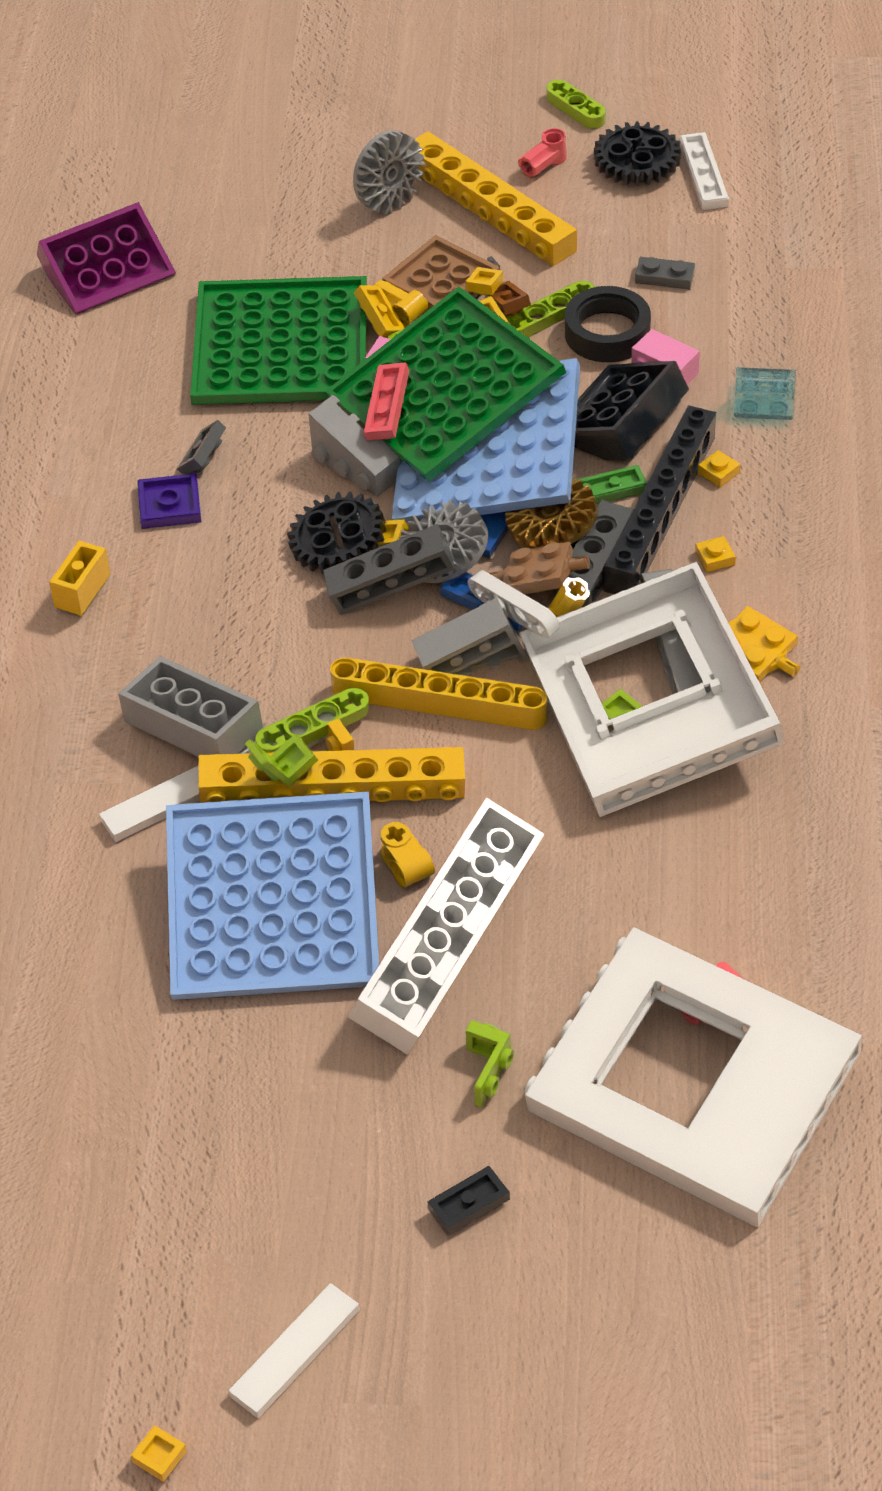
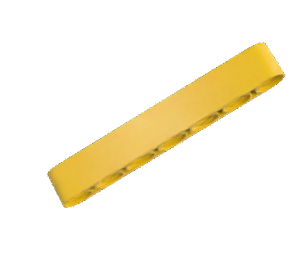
M339 658L332 662L330 666L331 686L334 695L349 688H359L367 693L369 704L529 730L542 728L547 722V695L545 691L538 687L354 658Z

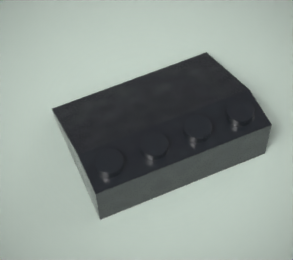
M676 360L608 365L578 398L574 447L605 460L625 461L632 458L636 453L635 451L644 441L650 438L655 428L666 419L668 413L681 402L682 397L689 390Z

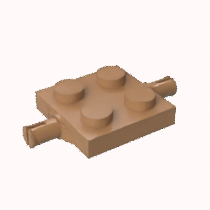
M553 542L542 547L518 549L511 553L506 569L489 574L519 592L529 594L561 588L566 578L573 571L590 569V560L587 555L572 558L574 551L570 542Z

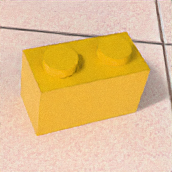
M80 540L76 543L49 581L54 608L80 616L83 615L111 574L106 548Z

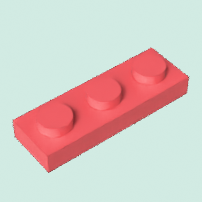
M406 362L378 365L363 432L367 441L396 437L410 371Z

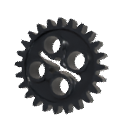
M638 121L635 122L634 126H630L628 122H625V127L623 128L615 125V131L606 129V135L600 134L599 141H595V167H599V173L606 172L605 178L607 179L614 176L615 183L620 180H625L626 186L631 181L635 182L636 186H639L640 182L643 181L646 185H650V180L660 183V176L668 179L669 172L675 173L676 167L680 166L681 147L680 141L676 140V135H669V129L660 131V125L652 128L650 127V122H647L644 126H640Z
M337 492L335 499H330L328 495H325L324 502L322 503L316 499L313 500V508L304 506L305 515L296 514L297 522L290 523L292 531L287 533L290 540L288 544L295 560L300 561L302 567L309 565L312 572L320 567L322 574H324L323 570L379 548L377 542L385 540L382 533L387 532L383 513L378 503L374 504L371 497L365 500L363 494L360 493L354 498L352 492H349L346 497H342L340 492ZM332 516H335L338 530L344 545L342 549H339L336 541V535L330 520Z

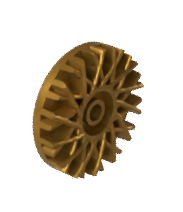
M572 478L570 503L505 512V520L513 541L523 548L542 547L553 542H570L573 544L585 536L593 527L598 516V507L592 489L588 485L583 486L580 479L576 481L575 478Z

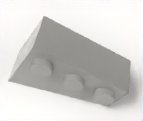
M497 598L411 640L424 670L470 676L472 675L471 670L486 666H489L491 670L500 668L501 662L518 658L519 663L529 660L515 629Z

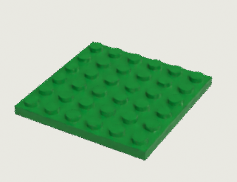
M367 276L199 281L190 391L191 405L327 400L328 397L325 391L362 363L366 357L367 315L360 307L354 292L360 285H367Z
M458 286L328 388L325 393L328 398L332 395L340 400L337 405L349 416L354 413L360 419L358 424L365 428L378 365L406 362L410 371L396 437L382 440L402 461L426 481L430 482L567 372L560 361Z

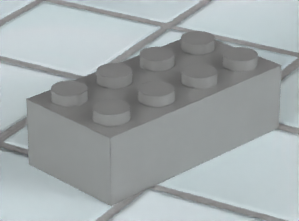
M161 656L118 693L126 723L198 757L199 755L238 754L246 746L245 743L249 739L253 740L258 731L263 728L259 702Z

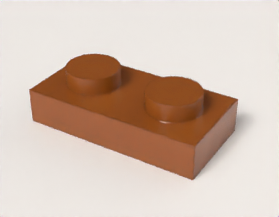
M510 281L502 283L493 295H485V298L492 296L504 315H516L521 313L523 308L531 306L528 294Z

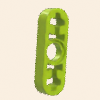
M553 80L547 84V101L587 128L597 129L605 124L606 110L604 106L564 80ZM572 103H580V105H571V104H572Z

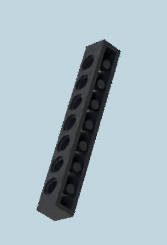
M690 405L687 406L604 566V592L615 595L640 585V574L648 572L698 473V465L704 461L715 439L716 412Z

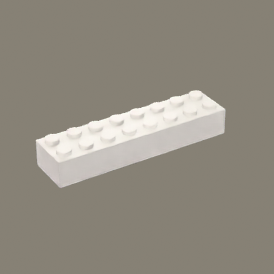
M486 798L359 996L348 1018L408 1055L544 834Z

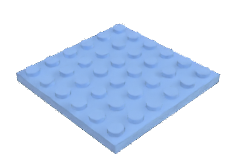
M578 359L561 360L560 362L564 365L567 373L430 482L426 481L400 459L401 465L397 469L391 519H404L407 524L408 521L414 522L412 516L415 515L420 521L425 517L422 512L423 509L429 511V505L432 504L436 511L442 510L441 502H444L446 505L448 500H451L455 507H458L459 501L463 504L468 503L470 508H475L480 515L570 503L580 377Z
M369 792L166 805L170 995L172 1000L366 987L379 967Z

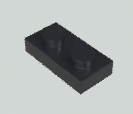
M487 1166L427 1201V1206L430 1213L449 1236L510 1200V1191L492 1168Z

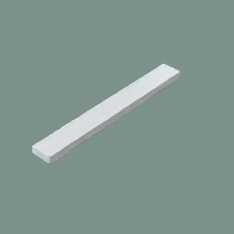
M325 712L321 713L318 718L321 721L328 722L332 721L335 716ZM300 725L293 726L290 729L291 733L297 735L304 734L307 731L305 727ZM328 735L307 744L308 748L324 741ZM245 746L238 754L252 752ZM199 765L99 813L101 823L115 843L165 819L166 805L200 802Z

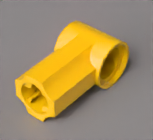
M381 279L374 284L380 285L404 327L409 326L428 310V302L419 291L412 290L407 293Z
M568 577L548 609L557 618L582 608L590 594L587 588L588 583L580 577L573 579Z

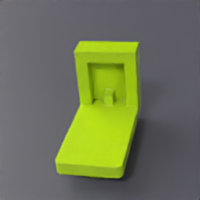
M294 734L271 756L249 739L245 743L252 752L248 756L250 761L261 772L264 770L274 782L280 779L289 787L319 761L297 734Z
M471 1020L465 1030L466 1050L489 1059L474 1086L475 1105L482 1108L488 1097L492 1098L495 1095L499 1085V1075L503 1069L508 1070L514 1057V1050L511 1049L510 1033L501 1031L492 1024H482Z

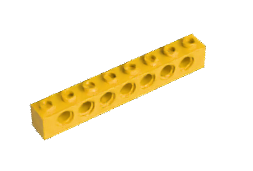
M427 131L415 138V141L423 148L419 153L425 157L422 160L425 166H418V170L423 172V175L420 177L427 183L432 184L445 195L460 203L464 208L469 209L482 220L488 222L501 233L506 234L518 242L519 245L524 246L552 266L577 252L576 228L431 132Z
M463 747L312 751L319 761L297 779L300 781H295L290 787L280 779L274 782L264 770L261 772L248 758L251 753L199 755L200 803L369 792L370 801L377 802L465 798Z

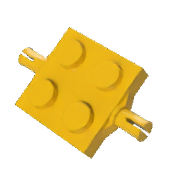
M749 606L735 619L728 622L759 683L768 673L776 669L783 670L791 675V677H795V674H798L800 665L787 659L788 653L798 644V635Z

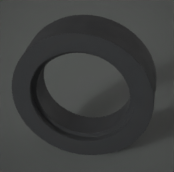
M598 286L584 290L575 295L565 309V339L568 346L579 356L596 362H619L632 358V347L650 331L651 311L648 303L636 292L622 287ZM615 313L632 320L634 326L620 334L600 335L584 329L581 323L586 318L595 314Z

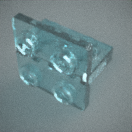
M737 367L734 417L792 420L794 414L796 370Z

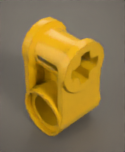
M392 822L382 828L380 839L383 845L380 856L402 888H406L435 873L431 856L419 844L405 824Z

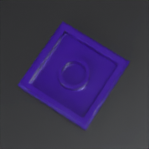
M197 473L137 480L141 529L202 522Z

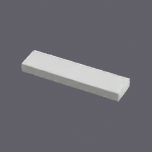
M706 133L679 136L681 151L701 209L729 207V197Z
M330 1283L228 1390L229 1397L259 1419L360 1311L359 1303Z

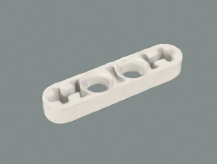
M480 570L468 579L470 590L479 600L487 603L497 598L507 617L540 637L548 639L560 629V623L551 610L491 574Z

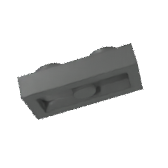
M640 257L635 273V283L691 289L695 273V263L654 257Z
M219 420L199 432L177 467V470L182 475L191 474L194 471L199 473L209 464L210 459L208 457L222 443L220 437L226 429Z

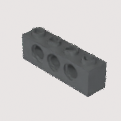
M601 500L598 505V516L593 527L585 536L575 542L572 558L587 555L590 560V569L575 570L568 576L572 579L580 577L588 583L587 588L590 594L582 607L596 602L604 588V566L634 509ZM560 588L552 589L554 590V598L557 595Z
M438 524L323 571L328 596L340 615H343L455 570L449 543Z

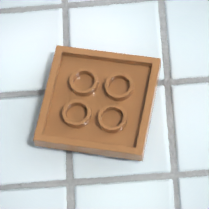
M434 235L385 275L382 280L407 293L412 290L419 291L426 298L429 310L458 286L475 298L479 295L478 293L466 290V280L477 267L500 270V267Z

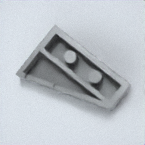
M332 395L308 413L312 456L319 463H323L335 470L338 475L346 477L357 484L362 490L378 497L396 483L397 469L401 465L400 458L382 439L367 441L363 433L364 429L357 424L360 419L354 413L350 416L347 415L337 405L340 400Z

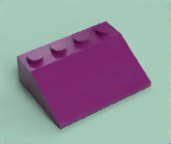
M139 202L38 242L36 255L46 275L75 315L176 274Z

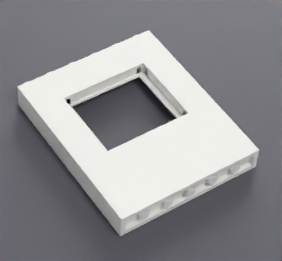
M697 562L557 617L560 629L548 639L540 637L529 629L519 633L529 661L542 690L547 695V701L599 817L785 744L781 724ZM676 629L703 683L609 720L584 665ZM710 685L711 691L706 693L704 687ZM613 724L614 730L609 732L607 726Z
M633 927L627 937H622L618 941L614 951L615 956L610 964H604L600 969L596 980L597 984L592 992L587 991L582 997L579 1004V1012L574 1020L569 1019L564 1025L561 1032V1040L556 1048L551 1047L547 1051L542 1063L543 1068L538 1076H532L529 1079L524 1090L528 1111L759 1228L859 1057L862 1047V1035ZM662 987L665 988L666 993L661 991ZM655 999L741 1040L688 1128L602 1085ZM743 1025L747 1027V1032L742 1030Z

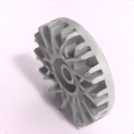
M389 130L375 136L363 148L355 164L353 187L357 199L364 206L378 213L380 211L387 214L388 212L392 213V206L400 210L401 205H406L402 200L404 196L410 199L413 198L412 192L417 191V189L412 187L413 182L422 183L419 177L423 175V172L418 170V166H425V163L422 161L425 157L419 153L423 148L419 146L420 144L415 141V138L401 131Z
M448 500L446 505L444 502H441L442 510L436 511L431 504L429 505V511L426 509L422 510L425 516L419 521L413 515L414 522H407L410 529L409 532L401 529L402 536L399 539L438 524L449 543L455 570L425 581L426 583H440L461 576L470 570L484 553L488 542V530L479 512L475 508L471 509L468 503L463 504L459 501L458 507H455L453 502Z

